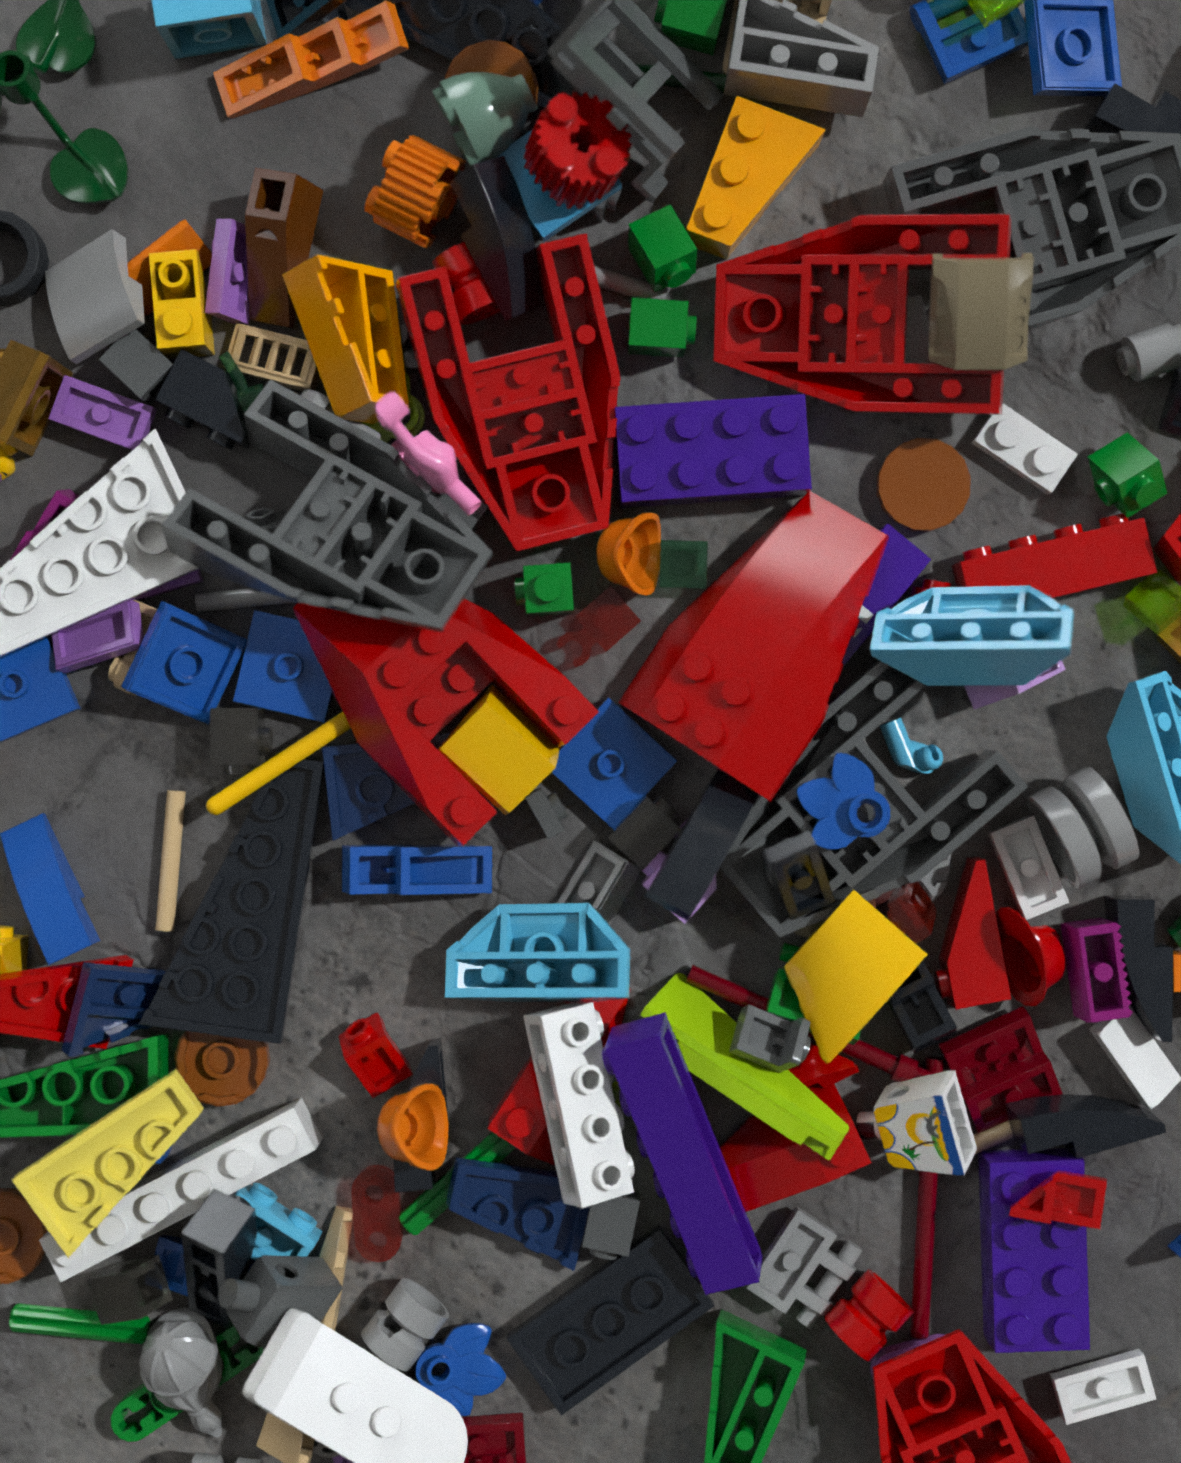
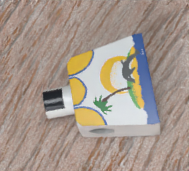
M955 1070L891 1083L884 1088L874 1105V1111L859 1112L857 1116L856 1129L861 1140H882L888 1163L896 1168L965 1175L977 1150Z

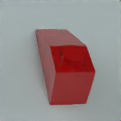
M976 856L966 859L939 954L941 970L934 972L936 989L942 999L946 998L947 1004L955 1010L1012 999L986 860Z

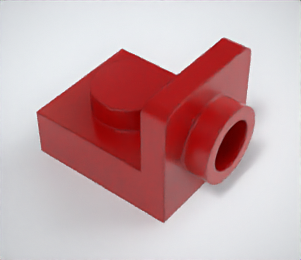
M374 1013L366 1019L362 1018L354 1021L339 1035L338 1038L344 1060L373 1099L413 1075L409 1062L387 1033L384 1021L378 1013Z

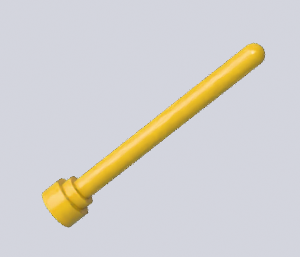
M343 711L209 798L206 803L207 811L212 815L223 813L351 729Z

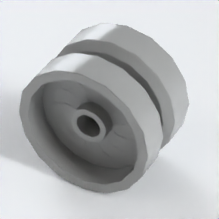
M1084 767L1065 777L1064 794L1054 787L1047 786L1027 797L1029 814L1035 817L1054 864L1074 888L1080 889L1099 879L1102 870L1101 861L1110 868L1119 869L1138 859L1140 851L1132 826L1111 788L1092 767Z

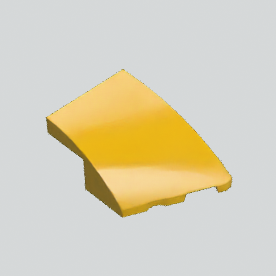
M855 890L848 894L821 927L810 935L783 966L790 985L795 990L799 1000V1007L804 1019L811 1021L810 1029L818 1046V1053L821 1060L826 1064H829L928 955Z

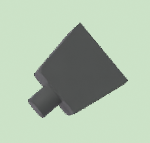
M263 1255L255 1260L243 1280L229 1278L224 1281L219 1291V1302L223 1308H226V1313L240 1337L250 1344L265 1349L283 1316L290 1308L304 1311L321 1322L343 1287L321 1257Z

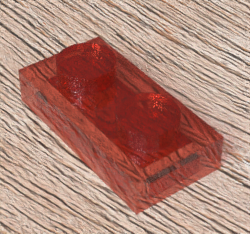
M909 883L892 890L887 904L890 908L887 912L890 922L905 935L908 934L915 944L930 936L938 909L919 883Z

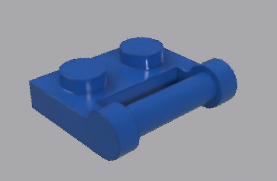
M922 0L910 6L909 11L913 25L921 33L944 84L1028 46L1026 23L1015 0H992L993 6L944 29H940L936 20L979 0H934L929 3Z

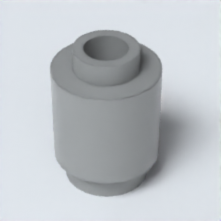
M1165 323L1123 337L1121 348L1117 349L1116 352L1118 366L1123 375H1130L1135 382H1139L1181 368V324L1172 326L1170 323Z

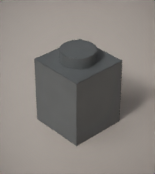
M135 329L103 348L105 353L99 360L141 400L151 406L156 401L173 363Z
M634 1189L633 1193L589 1206L582 1237V1247L590 1249L589 1253L591 1255L607 1260H615L617 1255L629 1257L640 1205L639 1190Z

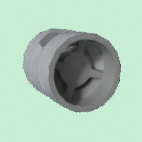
M401 1278L385 1300L387 1310L376 1311L361 1331V1337L369 1349L384 1362L398 1370L409 1371L425 1349L423 1339H433L449 1318V1313L441 1301L422 1285L408 1278Z

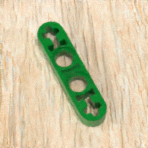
M234 1325L230 1329L224 1327L215 1334L218 1350L224 1362V1370L222 1371L219 1386L259 1360L265 1350L246 1343L237 1350L234 1356L230 1347L238 1343L241 1338ZM143 1383L118 1402L111 1415V1427L120 1439L127 1442H136L154 1432L183 1412V1410L165 1406ZM150 1399L153 1408L145 1413L140 1421V1425L136 1421L128 1424L124 1419L129 1412L128 1408L133 1413L146 1406Z

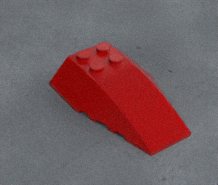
M807 492L669 624L618 703L771 802L824 721L829 707L827 702L834 683L838 682L844 665L842 660L850 638L855 635L860 621L858 616L865 597H868L889 539L888 535L815 493Z

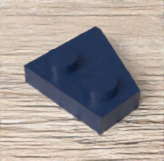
M83 962L62 1051L68 1057H77L84 1054L82 1048L105 1039L112 1043L128 1037L137 1029L153 1027L140 1025L139 1023L146 1009L149 1008L166 970Z

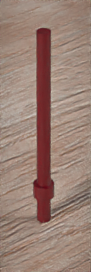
M692 965L685 982L740 1007L752 1005L763 1011L766 1010L768 998ZM808 1031L807 1036L815 1040L812 1032ZM858 1040L855 1045L847 1044L840 1051L890 1074V1080L895 1082L934 1074L919 1067V1061L901 1053L898 1057L861 1040Z
M925 1057V1070L934 1074L944 1072V1058ZM919 1171L911 1305L914 1313L911 1316L910 1336L917 1339L928 1338L938 1173Z

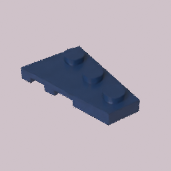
M455 1158L446 1199L449 1210L497 1234L501 1232L523 1243L524 1247L538 1254L540 1252L558 1260L562 1266L575 1271L589 1206L580 1208L563 1203L557 1171Z

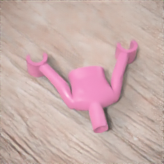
M395 392L387 393L376 403L375 408L380 424L385 429L390 430L397 438L391 446L398 451L399 458L417 477L420 475L431 486L432 492L441 495L447 494L467 515L473 514L482 502L458 479L454 448L446 442L439 441L429 431H423L414 438L401 422L410 412L407 405Z

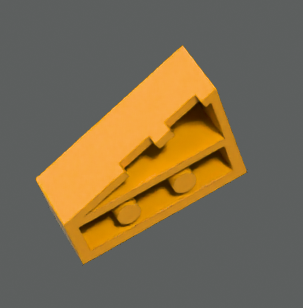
M736 96L686 228L696 248L727 260L762 217L769 205L784 190L800 167L819 147L826 129Z
M317 254L282 274L334 414L344 420L375 424L379 422L375 405L390 392H395L409 408L393 271Z

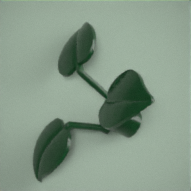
M47 0L25 21L19 30L16 40L17 51L7 50L0 53V118L4 95L14 104L26 105L32 103L60 141L66 146V149L61 150L53 157L50 164V179L59 194L65 199L79 204L113 202L124 193L129 174L126 156L117 140L103 130L88 128L81 132L73 142L38 96L41 83L36 73L43 75L49 67L59 74L73 73L88 63L96 47L94 28L79 0Z

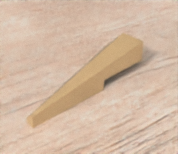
M336 1206L319 1257L325 1260L343 1287L355 1209ZM342 1290L321 1321L322 1324L335 1332ZM267 1412L256 1446L283 1463H310L315 1440Z

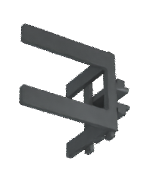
M591 0L547 52L554 58L551 61L553 67L581 95L584 92L588 93L589 98L598 95V101L602 102L606 99L615 106L606 117L620 131L628 124L626 132L631 133V138L628 142L632 143V146L649 162L631 182V185L648 202H653L668 184V180L657 169L667 158L670 159L684 144V140L646 102L671 75L709 111L723 97V93L632 0ZM620 23L658 59L646 74L608 37Z

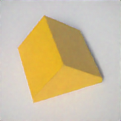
M493 685L484 692L438 748V751L464 778L505 816L556 768L560 747L557 748L527 716Z

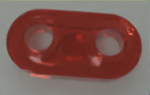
M371 1165L359 1172L352 1185L355 1245L358 1252L365 1259L372 1262H384L396 1255L403 1240V1225L399 1219L402 1212L400 1192L395 1193L394 1172L383 1165ZM371 1185L379 1186L383 1191V1196L380 1199L370 1198L366 1191L367 1187ZM374 1232H381L385 1235L387 1242L382 1246L374 1245L370 1240V1235Z

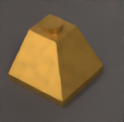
M11 339L6 349H0V440L33 457L50 422L48 418L64 375L72 377L74 373L49 355Z

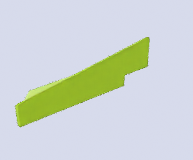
M683 973L675 974L644 1007L640 1015L646 1018L665 1012L675 1038L679 1040V1048L691 1073L790 1140L800 1145L804 1143L825 1159L831 1160L849 1131L848 1124L789 1070L778 1073L730 1053L729 1050L737 1022L700 988L685 982L687 977Z

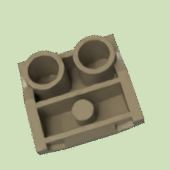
M1022 253L1021 258H943V254H932L928 358L930 362L953 370H1005L1027 361L1028 321L1034 259L1032 253Z

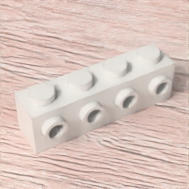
M572 1002L523 1015L563 1203L585 1208L633 1193L634 1188L631 1178L634 1176V1164L630 1154L624 1147L621 1133L624 1129V1118L620 1107L614 1101L611 1087L614 1075L610 1076L604 1066L602 1058L603 1045L601 1041L604 1033L603 1021L599 1012L595 1010L593 1002Z

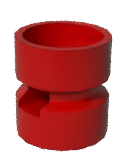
M464 242L445 250L432 261L435 269L446 266L460 325L473 324L500 312Z
M868 1269L851 1287L853 1298L851 1300L840 1299L824 1319L848 1347L861 1358L870 1362L887 1343L885 1332L887 1330L897 1332L912 1316L914 1311L888 1283L875 1272Z

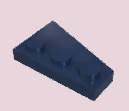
M451 733L437 734L430 742L438 750ZM358 744L322 747L333 841L415 803Z

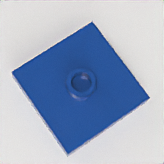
M1113 0L1024 1L1033 95L1104 96L1115 83L1122 87Z
M161 600L121 687L209 725L246 646L247 639Z
M254 610L233 701L326 723L333 696L332 688L315 657L299 621Z
M50 635L0 657V743L81 709L66 673L60 672L55 668Z
M608 698L597 709L599 713L559 750L557 765L552 773L614 830L677 760Z

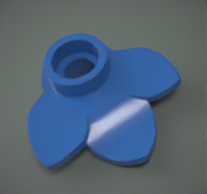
M835 754L831 778L810 780L800 785L796 790L802 807L811 816L819 820L814 826L811 835L820 847L831 850L845 848L858 836L873 837L880 834L889 823L890 806L885 797L875 791L872 771L865 763L849 754ZM862 804H869L873 808V817L868 822H861L857 817V809Z
M469 1323L454 1327L442 1343H435L425 1347L414 1365V1372L418 1382L451 1403L461 1416L470 1415L473 1407V1396H483L492 1393L506 1379V1374L499 1363L489 1355L484 1354L492 1329L490 1326L482 1323ZM440 1362L446 1363V1370L441 1375L435 1376L431 1374L435 1364Z

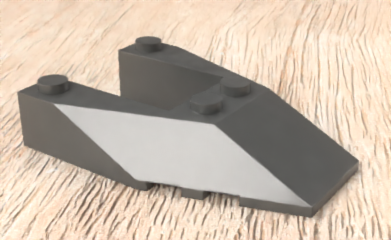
M1027 127L891 166L883 180L892 215L941 214L995 198L999 214H1009L1012 220L1011 257L1021 258L1022 253H1032L1034 258L1028 331L1082 312L1181 244L1180 133L1119 131L1116 134L1089 132V129L1047 131L1039 130V127ZM928 307V309L926 310V314H927V318H928V321H929V307Z
M270 379L244 414L248 441L251 445L311 477L312 480L273 534L189 488L162 524L169 551L211 575L287 600L442 632L491 559L492 551L453 510L450 512L432 493L431 486L420 475L417 477L399 458V453L393 446Z
M878 659L828 703L829 707L823 723L772 801L770 802L761 795H758L720 866V869L779 937L828 918L853 890L868 902L891 890L921 880L1029 787L998 750H985L925 803L919 806L863 739L926 685ZM835 754H849L865 763L872 771L875 791L882 794L890 806L889 823L880 834L873 837L858 836L845 848L831 850L817 845L835 902L791 921L763 859L762 852L777 845L784 839L795 837L808 830L812 833L814 826L819 820L811 816L802 807L796 790L800 785L810 780L831 778ZM869 804L859 806L857 809L858 819L861 822H868L872 819L874 814L873 808Z

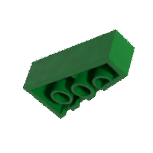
M169 1034L153 1036L141 1041L1 1079L0 1137L62 1136L80 1133L169 1074Z

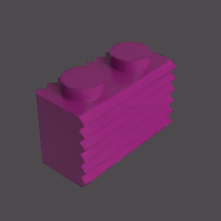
M1102 917L1061 923L1073 1015L1085 1021V1023L1128 1018L1133 1013L1128 1008L1132 1003L1127 999L1130 992L1126 990V987L1129 983L1124 980L1128 975L1123 971L1127 964L1121 961L1125 956L1120 951L1124 946L1119 942L1122 938V935L1118 933L1121 926Z

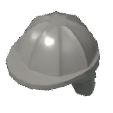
M187 1307L173 1309L162 1315L148 1331L139 1360L140 1377L146 1388L154 1393L155 1397L165 1406L186 1411L196 1430L219 1438L222 1435V1412L213 1403L212 1399L222 1378V1360L216 1336L210 1323L204 1316L193 1312Z

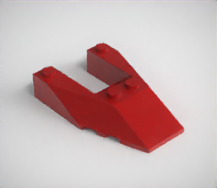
M1009 214L859 215L853 217L852 220L829 228L818 229L776 246L772 245L716 264L713 361L851 411L1002 415L1004 370H953L939 364L905 363L909 270H931L932 254H943V258H1010L1011 217Z
M587 233L542 243L536 247L540 282L555 340L553 343L470 363L446 266L399 277L395 282L406 328L434 423L446 442L454 448L458 461L515 551L609 527L613 477V445L617 427L615 407H617L618 386H620L621 376Z
M465 598L442 632L300 602L293 607V611L318 663H320L332 688V692L354 733L357 744L456 846H464L497 811L430 741L485 687L493 681L557 748L566 745L599 713L560 671L495 614Z
M960 1328L872 1367L881 1463H1071L1061 1440Z

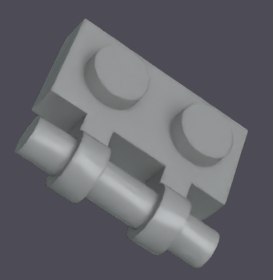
M796 1206L763 1255L759 1282L746 1285V1288L784 1314L787 1313L795 1299L799 1300L804 1306L796 1316V1319L811 1329L819 1316H826L832 1307L831 1298L843 1280L849 1281L856 1271L854 1263L863 1250L852 1241L847 1240L838 1254L830 1251L829 1248L837 1237L836 1232ZM820 1263L828 1270L814 1289L807 1286L806 1283Z

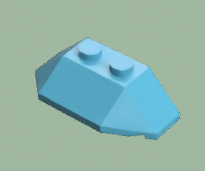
M1029 585L932 587L905 599L892 609L887 607L876 612L870 652L874 658L927 686L1026 685L1070 655L1074 613L1072 608L1066 605L1061 606L1048 595Z
M1163 671L1128 683L1106 737L1133 827L1181 864V690L1172 683V678L1167 671Z
M590 903L499 904L473 926L460 941H456L446 950L445 998L504 1002H600L629 998L630 948Z

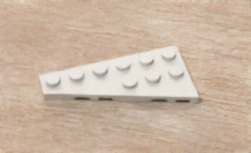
M156 428L125 458L123 457L92 488L87 492L85 491L34 537L30 544L0 568V657L199 569L168 549L162 524L186 492Z

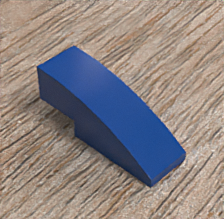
M45 813L0 833L15 886L48 965L101 941L81 901L85 896Z
M342 845V892L349 895L492 893V846Z

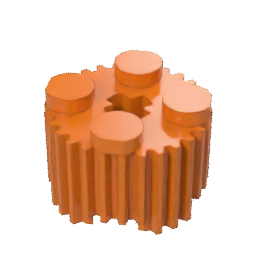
M416 135L409 136L403 144L393 140L382 160V167L386 168L385 177L381 181V187L375 185L371 189L365 202L364 211L374 217L373 221L375 224L427 249L431 247L436 238L435 235L431 234L432 228L443 217L448 219L458 202L450 182L455 179L458 170L464 171L466 160Z

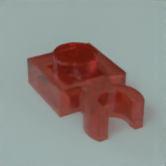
M610 586L575 616L584 628L579 632L565 633L559 638L556 646L562 649L568 642H578L582 646V654L572 664L575 667H580L590 658L592 646L598 643L607 652L635 628L641 620Z

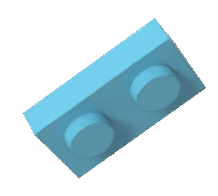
M254 1182L253 1185L249 1184L235 1193V1195L249 1202L256 1210L257 1237L251 1259L255 1261L263 1255L307 1257L310 1251L313 1250L323 1231L316 1227L317 1221L311 1215L298 1208H294L292 1211L276 1201L278 1197L271 1189L257 1182Z

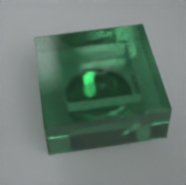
M661 540L659 588L705 590L707 586L708 541Z

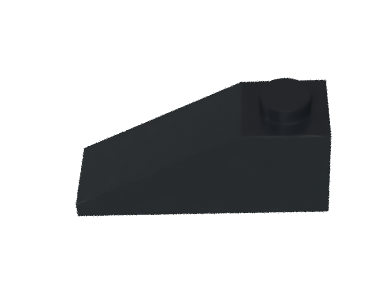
M214 1189L181 1233L190 1310L230 1329L233 1323L226 1313V1308L220 1305L219 1291L225 1280L229 1278L243 1280L248 1272L257 1237L256 1210L244 1198L237 1195L228 1196Z

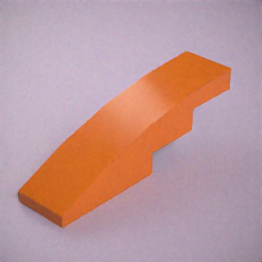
M384 1L347 21L336 17L299 37L288 33L213 72L227 117L235 118L333 84L409 50V46L395 4Z

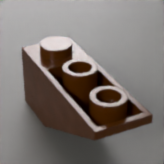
M255 167L245 211L249 320L292 329L296 310L282 274L309 259L324 191L296 173Z

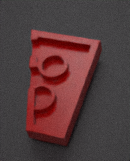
M127 955L0 974V1033L64 1042L83 962L132 967L134 959ZM105 1039L89 1047L107 1049L109 1041Z

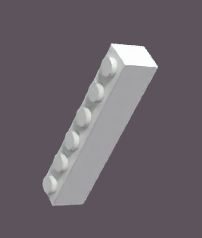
M301 1097L139 1181L116 1204L106 1218L83 1240L69 1258L49 1231L39 1239V1242L60 1282H63L197 1212L214 1189L230 1195L315 1151L323 1138Z

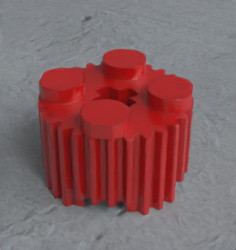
M573 92L572 96L558 94L541 112L524 149L526 151L523 159L526 162L524 169L529 170L530 175L536 176L534 183H541V191L545 192L548 190L550 192L549 197L557 201L558 207L564 203L567 209H571L573 205H576L577 209H581L587 201L591 204L596 198L602 199L604 194H608L615 185L631 156L629 151L632 148V143L628 142L631 138V133L626 132L628 124L620 131L606 117L615 106L606 99L602 102L598 101V95L589 98L587 92H584L582 97L577 92Z

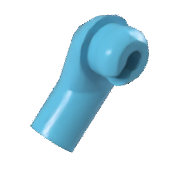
M901 717L880 725L892 760L897 766L919 774L931 773L941 766L943 762L941 749L933 744L926 745L910 740Z

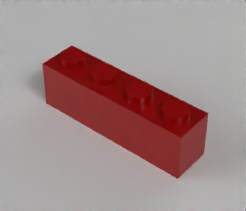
M1123 513L1099 519L1101 528L1083 532L1082 524L1053 530L1055 539L1040 543L1037 541L1036 534L1008 541L1010 550L992 554L991 546L963 552L964 561L951 565L957 587L1029 585L1051 598L1158 572L1145 518L1129 521Z

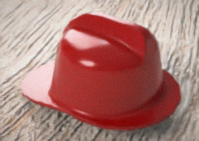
M1001 907L996 912V919L1010 993L1025 1006H1037L1044 1000L1047 989L1063 977L1066 969V958L1060 944V936L1052 927L1047 925L1030 926L1017 911L1010 907Z

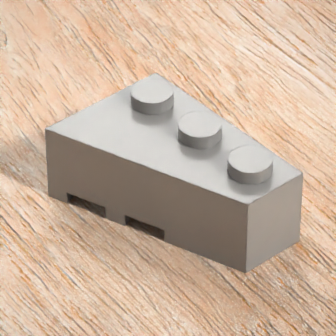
M776 0L738 1L723 94L863 117L873 91L879 51L878 46L826 20L822 24L796 11L797 5L787 0H783L782 3Z

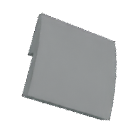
M113 229L45 271L48 301L55 327L69 360L73 363H80L145 324L142 284L128 276L126 238Z

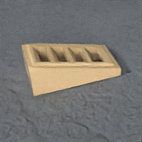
M236 323L224 362V369L267 382L271 379L284 387L301 392L304 389L316 390L320 374L307 340ZM246 337L255 339L248 364L239 362ZM265 342L272 345L265 368L257 365ZM281 347L289 349L283 371H274ZM298 352L306 355L299 377L292 375Z

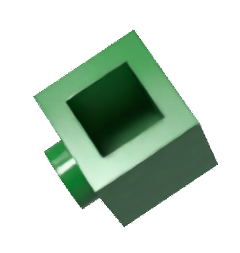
M671 204L628 224V249L654 293L667 286L670 288L678 287L696 273L697 248Z
M632 297L627 354L684 357L686 344L694 345L696 337L697 316L688 315L689 301Z
M1128 432L1087 456L1094 479V489L1098 497L1106 506L1114 505L1127 518L1168 494L1159 459Z
M571 563L523 566L524 577L515 578L516 605H526L527 617L574 613Z

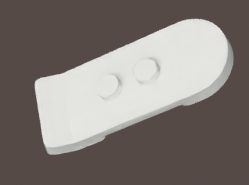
M290 1308L285 1313L244 1385L243 1394L246 1399L353 1463H464L468 1445L467 1430L460 1413L451 1403L325 1326L310 1314L299 1309Z

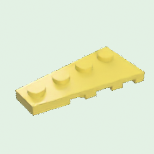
M175 1069L17 1173L12 1181L69 1258L127 1192L139 1182L149 1168L161 1158L194 1122L204 1108L177 1069Z

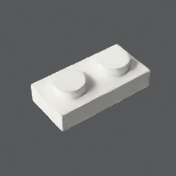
M1005 404L1002 406V415H990L971 442L1047 495L1054 491L1078 455Z
M1028 815L987 832L1020 915L1025 920L1070 903L1033 815Z
M1140 1349L1050 1374L1061 1417L1066 1425L1157 1400L1146 1359Z

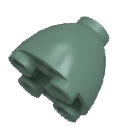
M467 72L440 81V87L432 90L434 98L450 126L458 125L460 129L452 135L464 160H467L470 167L473 164L497 158L518 139L529 113L537 110L533 95L521 73L511 78L489 72Z

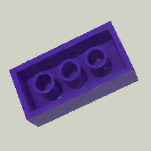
M805 394L615 407V417L617 418L615 439L620 508L804 496L812 489Z
M1049 1148L1029 1155L1024 1149L985 1150L979 1152L983 1334L995 1353L1090 1350L1087 1227L1052 1220L1051 1224L1009 1216L1012 1204L1056 1171L1085 1174V1160L1083 1158L1077 1159L1067 1148Z

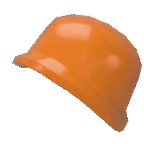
M646 512L637 517L623 518L609 523V527L602 531L597 543L596 556L601 574L608 581L627 587L638 595L647 596L655 591L661 556V524L656 513Z
M418 1085L409 1092L390 1098L382 1107L378 1116V1139L384 1152L391 1158L410 1163L422 1170H434L443 1164L448 1146V1116L443 1093L437 1085Z

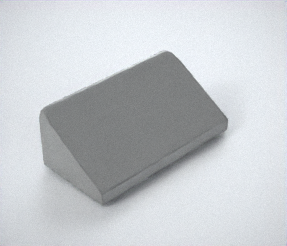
M593 840L557 903H590L610 925L642 869Z

